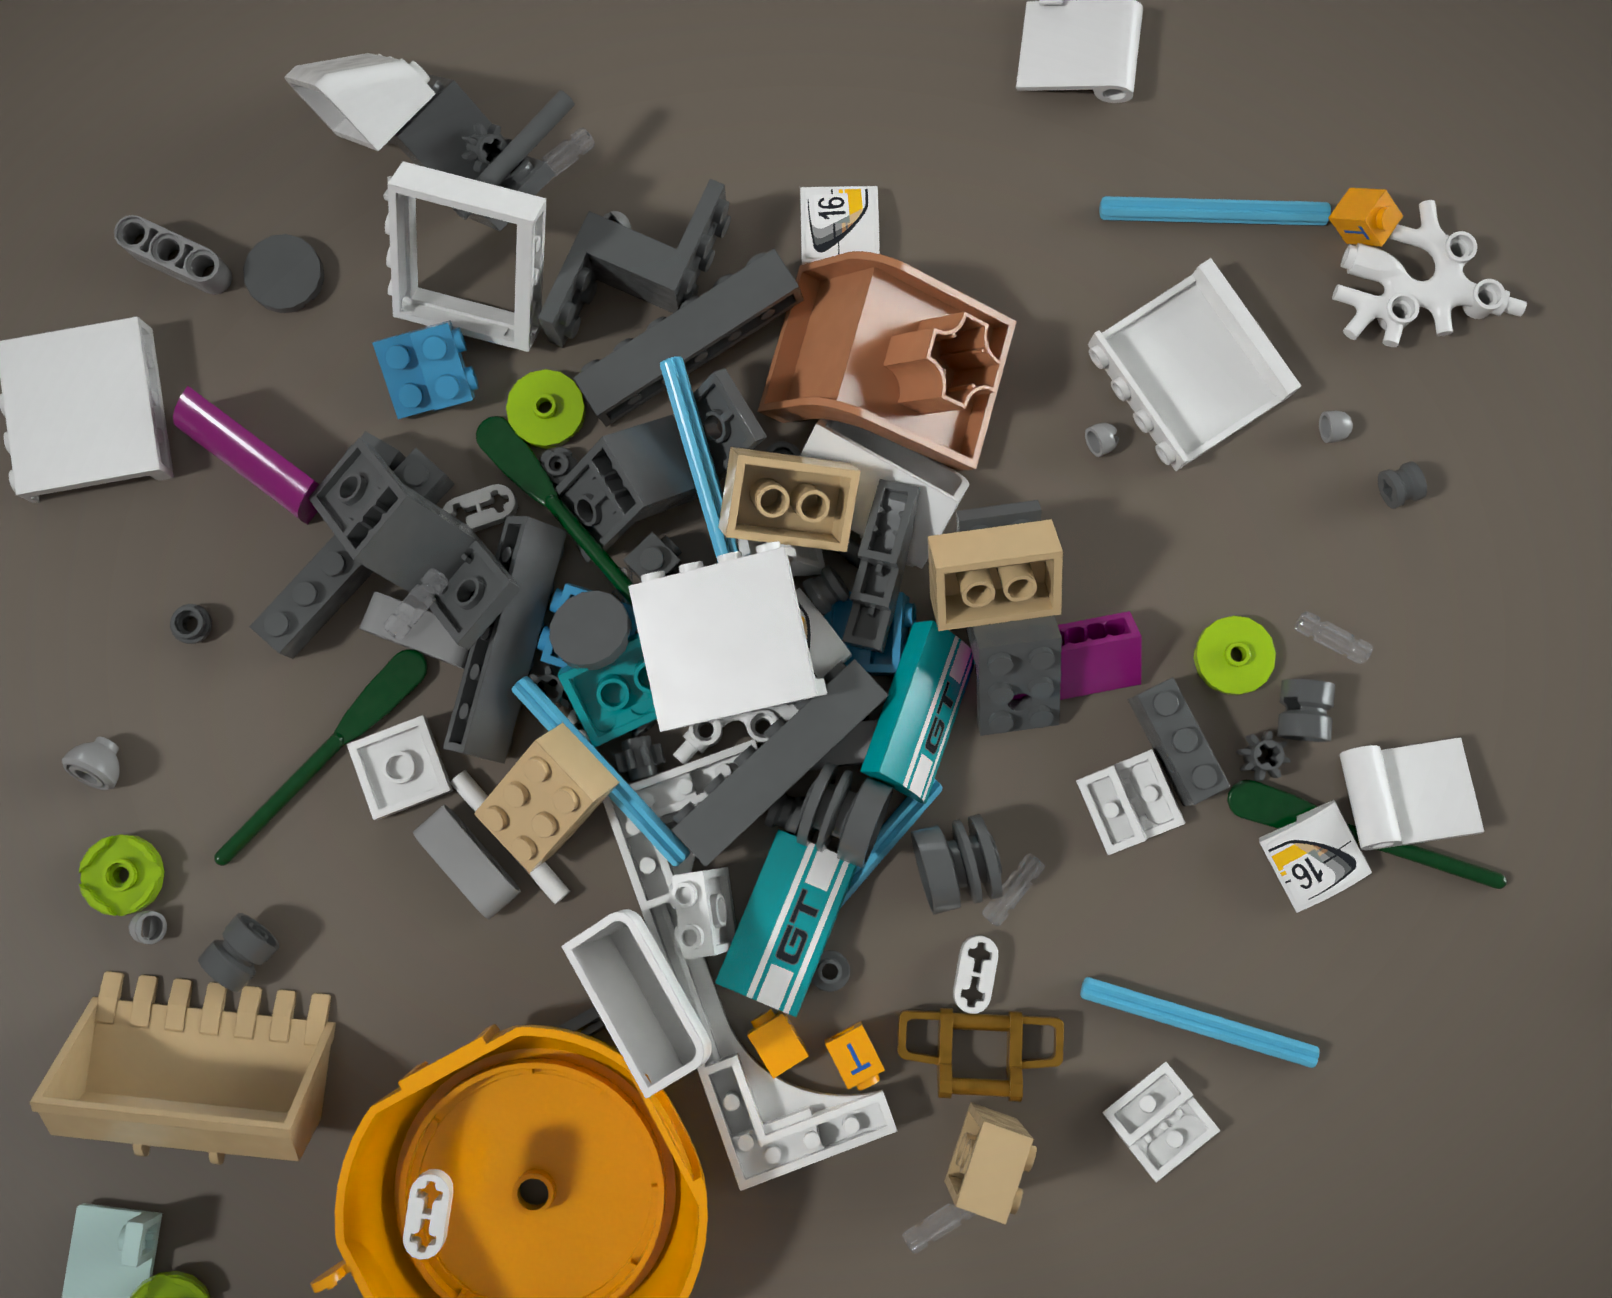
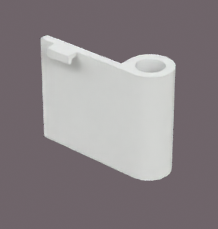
M1136 0L1027 1L1016 83L1017 91L1093 90L1095 96L1104 102L1124 103L1131 100L1134 92L1143 14L1141 3Z
M1461 737L1381 750L1380 746L1377 745L1362 746L1339 754L1361 850L1382 849L1485 832Z

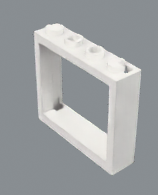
M403 161L394 175L387 177L388 189L383 194L384 199L388 201L389 209L385 221V233L390 235V247L387 252L386 265L391 268L388 295H392L393 317L427 326L451 320L453 329L460 327L462 334L465 336L529 352L541 329L538 316L542 310L546 198ZM416 198L517 224L515 312L418 287Z

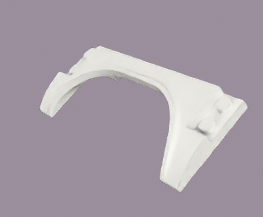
M755 739L630 784L629 786L672 831L677 825L673 817L690 801L695 806L700 804L708 796L703 789L720 773L726 778L738 768L733 761L751 744L756 750L758 747ZM607 796L603 803L647 928L711 1040V1055L707 1062L698 1067L697 1070L740 1191L897 1132L883 1090L858 1094H831L802 1088L778 1076L773 1079L768 1069L763 1067L749 1054L729 1024L705 957L683 960L682 950L677 948L675 942V928L678 925L676 909L671 906L669 899V886L672 884L671 876L691 873L696 856L690 851L689 856L679 866H672L610 797Z

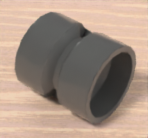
M1309 679L1282 680L1280 703L1286 708L1278 716L1277 737L1308 742H1330L1333 719L1327 715V711L1334 707L1336 685L1330 682Z
M238 913L225 927V931L222 933L224 940H214L198 957L200 966L210 977L223 987L234 992H240L255 976L256 970L254 965H262L264 962H267L279 949L277 939L263 925L243 913Z

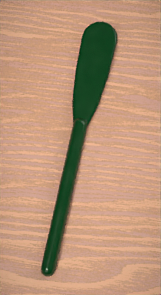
M492 416L483 420L476 431V441L483 452L529 497L548 508L632 606L628 586L634 584L559 498L549 475L527 443L515 433L508 420L504 417Z
M406 649L394 655L346 711L334 733L214 855L216 864L220 866L228 864L345 744L364 734L391 712L423 681L427 674L428 665L422 653L417 650Z
M1247 779L1234 784L1228 792L1227 799L1230 810L1236 816L1277 829L1296 822V816L1319 807L1293 794L1255 780ZM1347 823L1357 844H1360L1356 826ZM1412 844L1376 849L1495 889H1502L1507 884L1506 877L1501 873Z

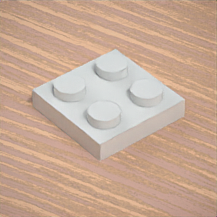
M424 715L347 744L373 820L385 818L453 791L427 717Z

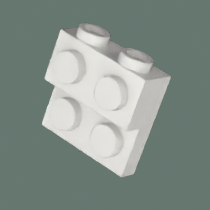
M728 867L672 875V884L669 886V899L671 906L676 909L678 925L675 928V942L677 948L682 950L683 960L714 956L727 952L737 930Z

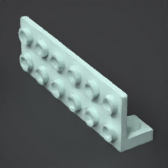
M86 1203L77 1206L62 1298H130L135 1289L144 1280L153 1275L162 1213Z

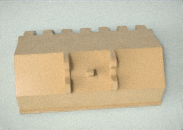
M106 971L103 976L99 996L92 997L30 1101L32 1111L39 1113L51 1135L133 1144L134 1154L137 1156H148L150 1146L209 1152L210 1162L217 1165L224 1163L225 1154L300 1161L322 1115L330 1048L336 1022L328 1021L331 996L330 994L314 993L311 997L307 1019L293 1018L297 993L292 990L280 989L277 991L273 1014L263 1015L259 1014L262 994L261 987L245 986L242 989L238 1011H225L227 988L219 983L210 982L207 986L203 1008L190 1007L193 981L177 978L173 980L168 1004L155 1003L159 978L157 976L141 975L138 978L133 1001L121 1000L124 974L122 972Z

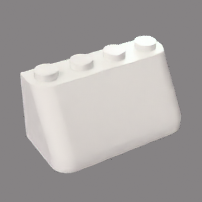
M365 53L297 65L284 77L296 93L337 136L379 151L436 94L427 84L430 81V77L416 62L412 61L408 64L402 58L399 60L391 56L385 57L381 54Z
M820 419L816 423L800 455L802 457L847 462L861 471L851 530L860 534L861 539L864 535L880 479L919 487L920 492L906 565L911 567L917 566L921 569L929 558L928 536L943 533L969 487L968 480L948 466L868 430L839 421Z
M629 909L611 913L561 946L619 1052L624 1057V1061L645 1099L707 1062L712 1050L711 1040L639 914Z

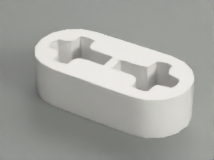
M495 484L455 497L445 504L443 510L455 517L457 515L456 509L462 507L466 512L477 509V513L466 517L467 525L474 532L505 522L506 516H514L517 512L518 502L514 493L508 487ZM500 494L503 499L509 498V502L503 504L504 511L498 513L495 508L483 510V507L494 503L493 496Z
M973 935L963 942L959 953L953 987V998L956 1005L962 1011L969 1014L982 1012L989 1005L998 962V949L995 943L982 935ZM978 942H983L984 950L990 952L989 959L981 960L979 972L973 971L975 960L973 957L968 956L969 948L975 949L978 946ZM972 976L978 977L976 988L983 993L981 1000L975 999L973 1006H968L967 999L961 996L962 989L970 988Z
M429 1169L423 1172L412 1184L409 1193L403 1245L407 1253L420 1260L435 1256L444 1245L448 1233L454 1192L453 1182L448 1174L439 1169ZM430 1181L436 1182V1190L443 1192L434 1200L432 1209L427 1208L428 1193L421 1192V1189L425 1188ZM425 1219L430 1220L429 1235L436 1236V1239H432L428 1246L421 1245L422 1239L415 1236L422 1229Z

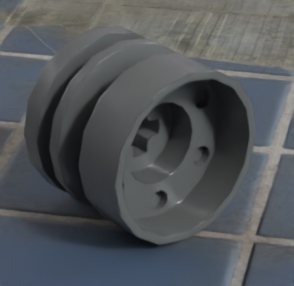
M826 762L817 779L811 784L799 816L800 826L797 834V843L808 846L816 831H820L816 850L823 852L828 847L832 838L836 837L840 839L837 858L863 868L869 859L881 830L894 787L868 777L856 793L851 791L853 771L845 770L838 785H835L838 766Z
M980 814L968 817L969 836L961 820H954L952 822L953 840L946 841L938 825L911 832L918 871L933 915L961 908V888L966 887L975 904L983 902L981 883H983L991 900L1003 896L1001 882L1002 867L993 836L987 830Z

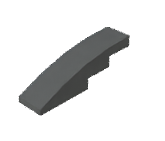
M883 479L879 480L857 555L861 561L850 596L853 605L842 639L845 645L884 654L913 532L920 492L917 486Z

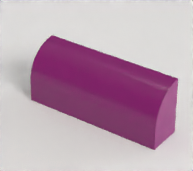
M186 387L174 409V425L308 525L318 512L308 498L320 484L192 388Z
M1130 611L1058 625L1062 637L1060 700L1141 685L1142 636ZM1027 694L1014 695L1012 700L1021 699Z

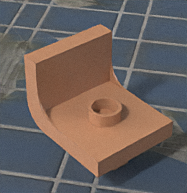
M852 251L800 265L796 282L800 287L804 301L786 312L758 412L782 423L809 419H827L847 423L868 430L954 470L976 469L1017 321L916 268L885 255Z

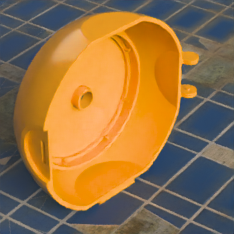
M493 1024L487 1027L470 1043L435 1062L428 1064L425 1061L417 1065L398 1081L399 1088L373 1104L364 1115L348 1147L337 1184L334 1210L335 1238L343 1260L310 1283L314 1293H318L326 1288L330 1290L338 1285L337 1282L351 1272L364 1298H688L699 1273L706 1244L708 1210L703 1169L690 1136L664 1089L645 1099L618 1049L583 1033L559 1027L515 1025L500 1031L498 1026ZM429 1169H439L448 1174L453 1182L454 1192L448 1233L444 1245L435 1256L420 1260L407 1253L403 1245L409 1193L412 1184L423 1172ZM531 1178L542 1181L548 1189L547 1201L539 1205L529 1204L521 1196L520 1185L525 1180ZM430 1181L425 1188L421 1189V1192L428 1193L427 1208L432 1209V1204L437 1196L443 1194V1192L436 1190V1182ZM425 1219V1223L419 1233L415 1234V1236L422 1239L421 1245L428 1246L432 1239H436V1236L429 1235L430 1220Z

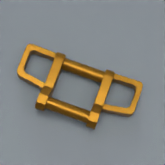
M940 1008L939 1011L902 1010L899 1013L898 1054L905 1060L937 1065L938 1098H951L952 1094L1008 1097V1101L1022 1102V1069L1057 1067L1063 1062L1064 1023L1057 1017L1027 1016L1017 1011H1009L1008 1015L953 1013L952 1008ZM909 1020H939L937 1056L912 1052L906 1049V1028ZM1023 1024L1053 1026L1054 1051L1052 1056L1048 1058L1022 1059ZM953 1029L1007 1032V1080L952 1077Z

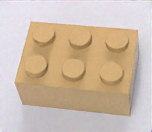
M730 447L718 528L727 538L768 543L780 541L784 545L847 552L861 471L847 462Z
M1052 519L928 536L930 599L938 631L1061 615L1063 550Z
M561 723L532 743L476 810L474 815L530 873L558 852L620 782L564 723Z
M970 1102L944 1180L956 1207L1005 1225L1009 1214L1015 1215L1017 1213L1023 1195V1189L1018 1186L1023 1171L1030 1172L1037 1152V1147L1032 1145L1033 1137L1017 1118Z

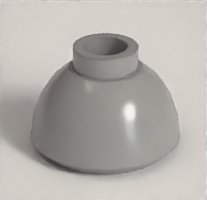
M98 736L94 742L83 743L67 752L62 758V764L71 776L88 786L100 790L113 789L120 773L119 761L116 756L119 747L109 739Z

